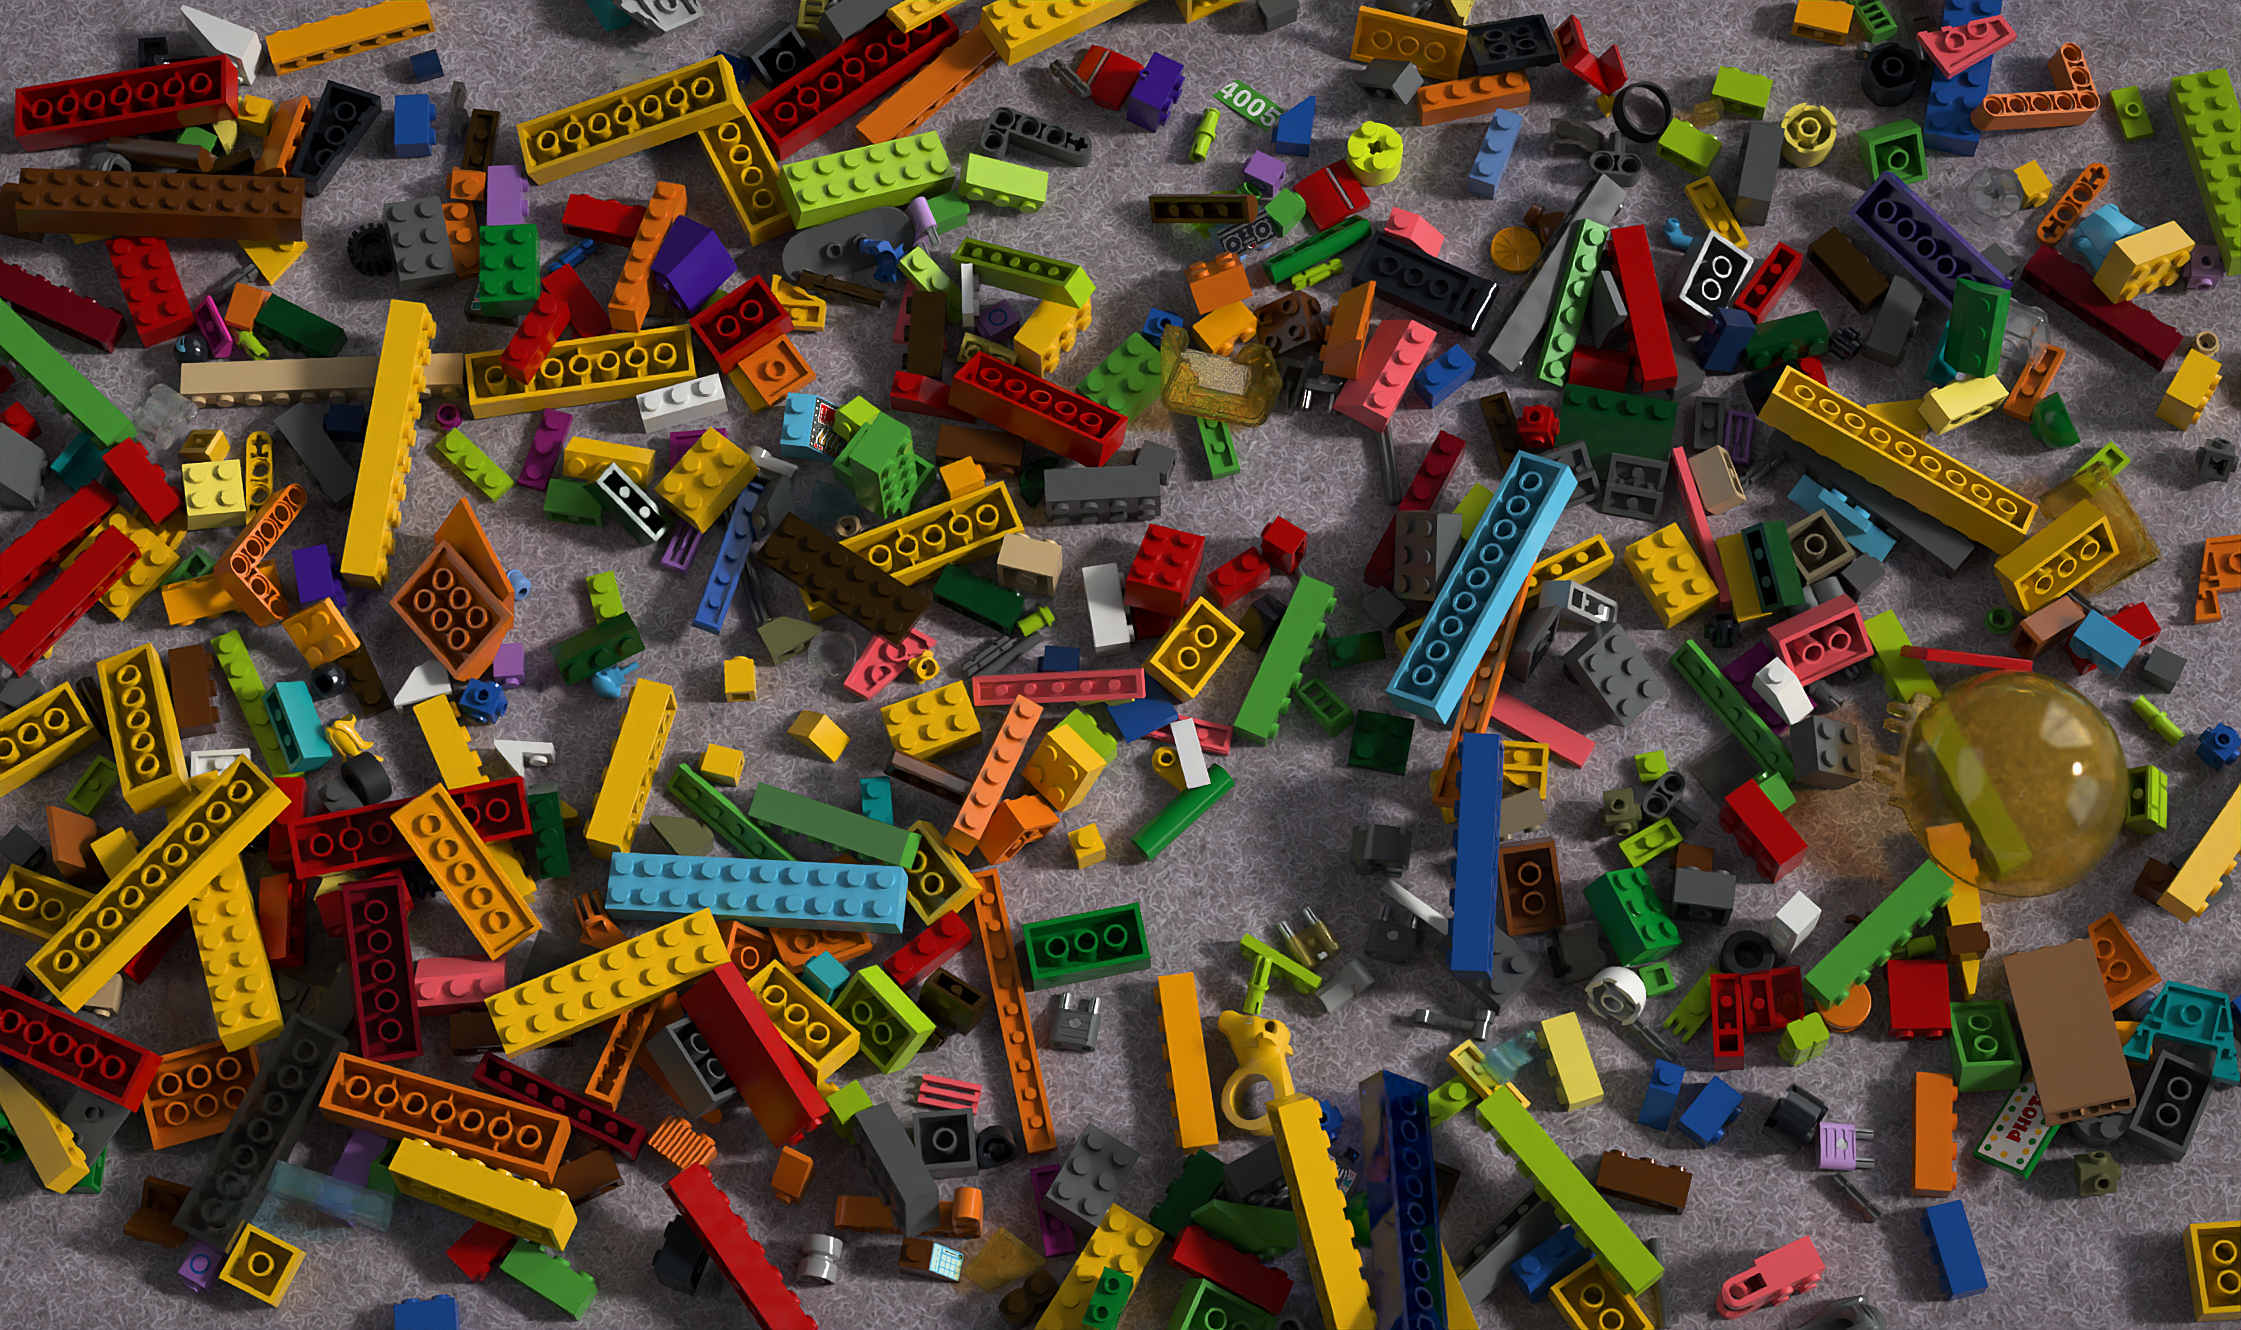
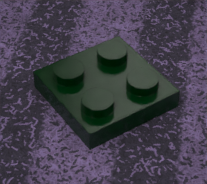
M1358 709L1347 766L1405 776L1415 719Z

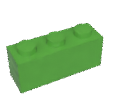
M520 1237L499 1267L503 1275L578 1322L599 1292L596 1285L593 1284L596 1280L582 1270L579 1273L569 1268L571 1264L559 1255L555 1254L553 1258L544 1253L546 1248L541 1244L531 1240L527 1242Z

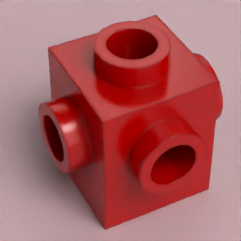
M1542 404L1523 406L1522 417L1517 419V433L1521 434L1525 446L1529 448H1554L1555 436L1559 434L1560 423L1559 418H1555L1552 407Z

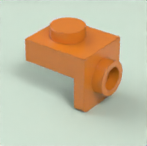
M453 167L452 174L447 173L446 190H451L450 198L484 201L486 172L461 170L459 167Z

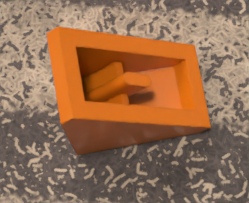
M236 282L224 324L251 332L256 324L254 319L272 292Z

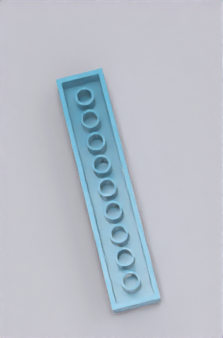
M1518 451L1385 690L1396 708L1446 724L1578 484L1568 465L1524 451Z
M612 852L605 909L613 919L673 922L709 907L715 923L736 920L746 926L902 934L908 876L903 867Z

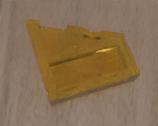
M1000 1226L966 1268L963 1275L988 1294L1045 1267L1047 1260L1004 1227Z

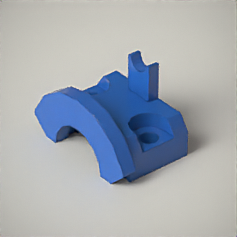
M860 240L859 250L861 254H873L876 257L877 269L873 274L875 280L880 281V283L897 282L902 278L903 272L897 267V264L908 253L903 251V243H900L893 249L889 241Z

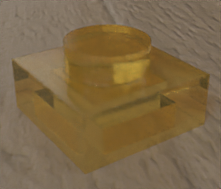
M1721 98L1694 105L1692 119L1695 126L1702 124L1704 126H1712L1722 119L1724 105Z

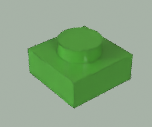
M1667 960L1638 969L1637 973L1644 983L1647 999L1676 990Z

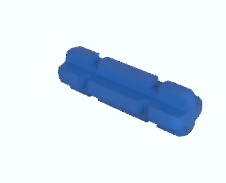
M586 237L579 243V247L574 246L558 259V263L555 261L547 268L549 274L567 263L572 268L576 267L586 259L585 255L588 254L590 256L597 251L598 248L591 238Z

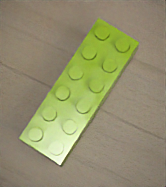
M935 130L782 165L777 186L797 230L879 206L895 207L908 204L918 197H925V199L937 197L951 191L956 175Z

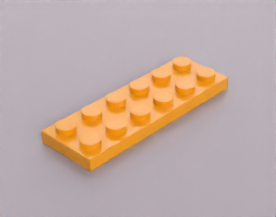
M438 782L390 815L394 824L493 961L542 928L538 918L441 782Z

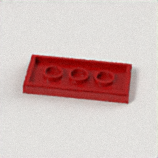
M1909 645L1901 646L1900 656L1907 658L2032 672L2033 662L2028 659Z

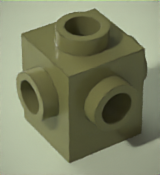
M1632 787L1602 791L1604 808H1599L1601 826L1607 825L1609 836H1627L1630 833L1638 832L1637 821L1642 820L1640 803H1635Z
M2095 1150L2087 1154L2073 1155V1181L2080 1196H2104L2108 1193H2117V1181L2121 1180L2120 1164L2113 1160L2109 1151Z

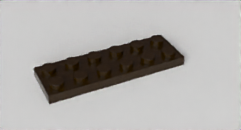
M791 512L786 514L755 555L757 561L896 649L900 647L931 605L929 599Z

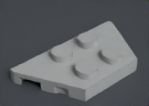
M612 0L614 5L659 37H664L696 23L703 17L702 7L698 0Z

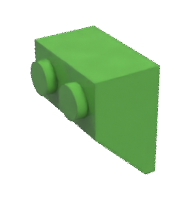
M1907 118L1857 132L1860 156L1872 184L1883 171L1894 173L1906 185L1929 179L1921 127L1911 119Z

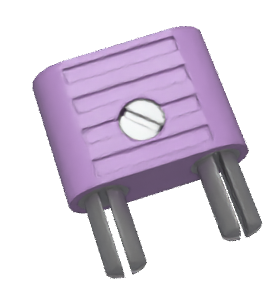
M918 197L910 202L904 212L909 217L914 229V238L911 245L913 249L919 246L932 259L926 245L929 241L933 247L941 244V240L936 232L938 226L925 197Z
M1817 1122L1815 1128L1816 1167L1818 1169L1854 1171L1855 1168L1873 1169L1875 1165L1873 1158L1856 1157V1139L1872 1140L1874 1131L1872 1129L1855 1128L1854 1124Z

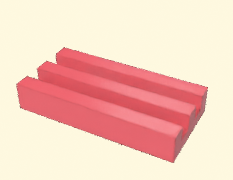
M923 1073L917 1104L943 1110L973 1108V1114L976 1116L982 1085ZM928 1083L971 1091L975 1093L974 1095H970L928 1086ZM927 1093L972 1102V1106L926 1098L925 1096Z

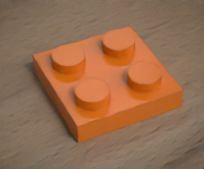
M785 333L738 362V368L769 409L787 399L788 392L796 393L817 379L815 372Z

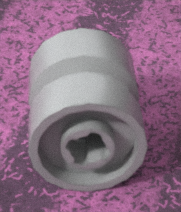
M806 1234L801 1250L802 1254L806 1257L801 1259L796 1277L806 1283L823 1286L835 1285L837 1266L833 1262L840 1260L843 1242L827 1235Z

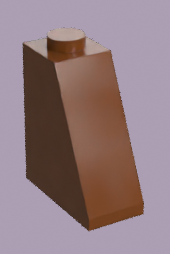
M2065 595L2022 620L2016 628L2010 645L2023 659L2033 662L2066 638L2070 632L2079 628L2086 617L2078 602L2072 601Z

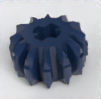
M418 859L405 862L407 866L401 867V870L406 879L410 894L414 895L418 892L419 898L424 899L429 891L430 895L435 898V889H442L422 861ZM427 870L429 875L423 877L421 872Z

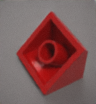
M1575 344L1568 383L1624 393L1629 368V353L1613 349L1597 350L1594 346Z

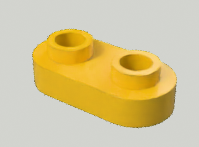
M1168 746L1157 749L1152 756L1154 771L1182 792L1187 787L1184 779L1178 751ZM1163 757H1170L1172 761L1170 763H1163L1161 759Z

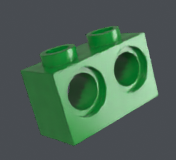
M1106 1266L1104 1267L1082 1320V1330H1116L1134 1286L1133 1277Z

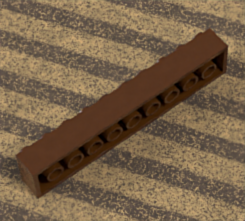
M21 168L15 206L18 232L303 242L306 208L305 178Z

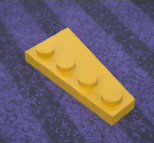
M236 239L237 243L250 257L251 261L271 286L308 248V244L304 240L303 242Z

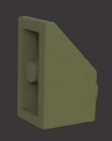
M781 616L777 619L770 618L757 628L759 639L774 666L826 641L822 626L786 616Z
M652 815L648 818L651 828L674 855L704 857L715 849L712 841L714 835L705 824L700 826L694 818Z

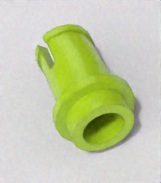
M1039 606L1038 611L1016 623L1026 638L1046 625L1048 627L1052 626L1051 622L1055 621V618L1048 606L1043 608Z

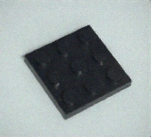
M1543 13L1462 26V29L1468 30L1466 45L1478 76H1492L1498 72L1521 71L1524 68L1548 67L1551 64L1560 63L1556 43Z

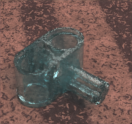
M1528 1028L1522 1029L1516 1038L1513 1037L1492 1049L1481 1060L1480 1065L1500 1086L1508 1083L1521 1074L1520 1070L1524 1067L1527 1069L1535 1060L1527 1051L1537 1041L1536 1033Z

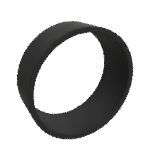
M1642 81L1623 88L1616 95L1612 108L1613 119L1619 131L1624 133L1628 139L1639 143H1648L1660 137L1671 123L1673 104L1670 96L1661 86L1653 82ZM1634 87L1650 90L1662 102L1665 110V124L1661 130L1646 132L1637 128L1630 121L1626 113L1625 103L1627 95Z

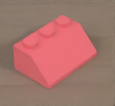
M1846 593L1767 628L1776 656L1797 676L1802 687L1874 655L1858 605Z
M507 952L494 961L488 953L418 959L415 987L419 1015L425 1017L457 1014L459 1010L472 1009L475 1012L487 1011L488 1008L484 999L509 989Z

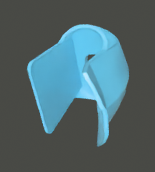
M2106 204L2078 225L2073 235L2071 246L2077 252L2084 254L2096 272H2098L2114 242L2127 238V236L2141 233L2145 228L2122 215L2116 205Z

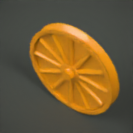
M1519 226L1507 227L1494 236L1490 248L1491 258L1496 266L1505 272L1512 274L1524 273L1531 269L1539 257L1541 245L1537 236L1530 230Z

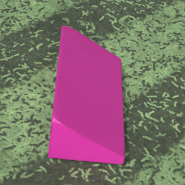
M207 295L192 313L213 356L228 358L231 355L233 340L212 297Z

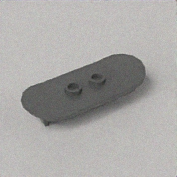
M879 206L798 231L785 243L781 255L782 267L786 275L796 283H799L803 269L825 276L831 274L835 278L877 265L876 257L873 254H861L859 250L860 240L889 241L893 249L900 243H903L902 249L906 252L911 247L914 238L913 225L909 217L901 210L891 206Z
M79 1088L63 1110L59 1118L73 1132L74 1137L72 1139L75 1145L84 1152L86 1156L84 1161L89 1170L131 1111L82 1088ZM30 1160L28 1169L31 1180L37 1187L43 1190L56 1192L45 1187Z

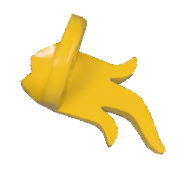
M351 713L335 721L331 727L325 728L326 738L342 757L341 765L348 760V754L353 758L362 753L361 749H369L374 744V742L362 740L355 731L356 717ZM374 755L379 762H383L382 757Z

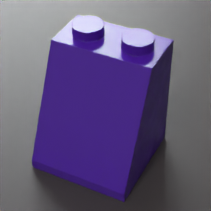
M679 215L675 219L650 267L657 277L655 279L656 284L670 296L668 298L669 303L679 311L683 309L691 314L738 269L713 229L683 215Z

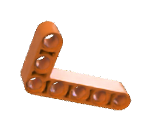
M2066 42L2048 60V69L2056 91L1987 95L1971 112L1970 119L1972 124L1977 129L1983 131L2084 124L2099 108L2100 99L2080 47L2072 42Z
M296 483L286 486L269 497L213 567V574L217 582L255 624L262 628H267L287 618L290 613L287 600L256 566L307 503L305 489Z
M972 1187L955 1188L953 1201H939L940 1226L917 1234L935 1236V1233L942 1234V1237L965 1238L966 1235H972L973 1239L981 1238L984 1214L982 1191ZM843 1195L836 1198L835 1229L845 1231V1228H852L854 1232L875 1233V1230H882V1233L904 1234L901 1228H895L891 1219V1210L888 1206L884 1207L879 1197Z

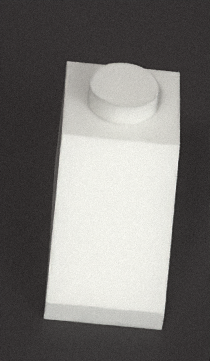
M1778 657L1773 659L1755 675L1752 688L1789 726L1801 721L1813 711L1814 708L1797 676Z
M429 660L421 666L415 667L394 699V705L398 714L413 712V706L445 693L448 702L455 701L449 671L439 660Z

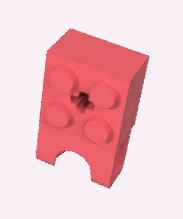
M1809 1235L1753 1260L1749 1270L1724 1282L1721 1292L1716 1299V1310L1719 1315L1724 1319L1734 1320L1771 1303L1773 1307H1777L1790 1299L1789 1295L1796 1291H1799L1800 1294H1805L1817 1287L1816 1283L1821 1280L1820 1277L1826 1267ZM1724 1303H1725L1730 1309H1733V1310H1736V1311H1730V1310H1728V1309L1724 1306Z

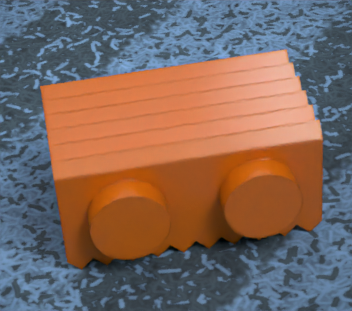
M668 1114L646 1141L648 1149L679 1171H682L696 1161L708 1168L718 1155L714 1147L715 1141L703 1132L697 1135L691 1131L692 1125L679 1115L674 1118Z

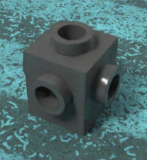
M2207 438L2205 446H2199L2195 458V463L2199 464V476L2211 481L2226 483L2230 472L2235 473L2239 461V456L2235 455V445H2231L2230 441L2223 438H2215L2214 440Z

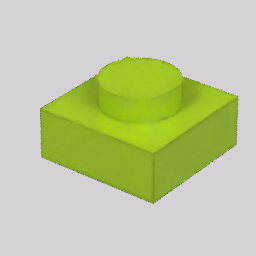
M1663 749L1634 756L1641 785L1655 783L1663 774L1669 771Z

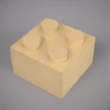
M1019 532L1013 534L1005 533L997 561L999 585L1054 598L1063 568L1062 546L1049 539H1042L1041 541L1031 539L1028 535Z

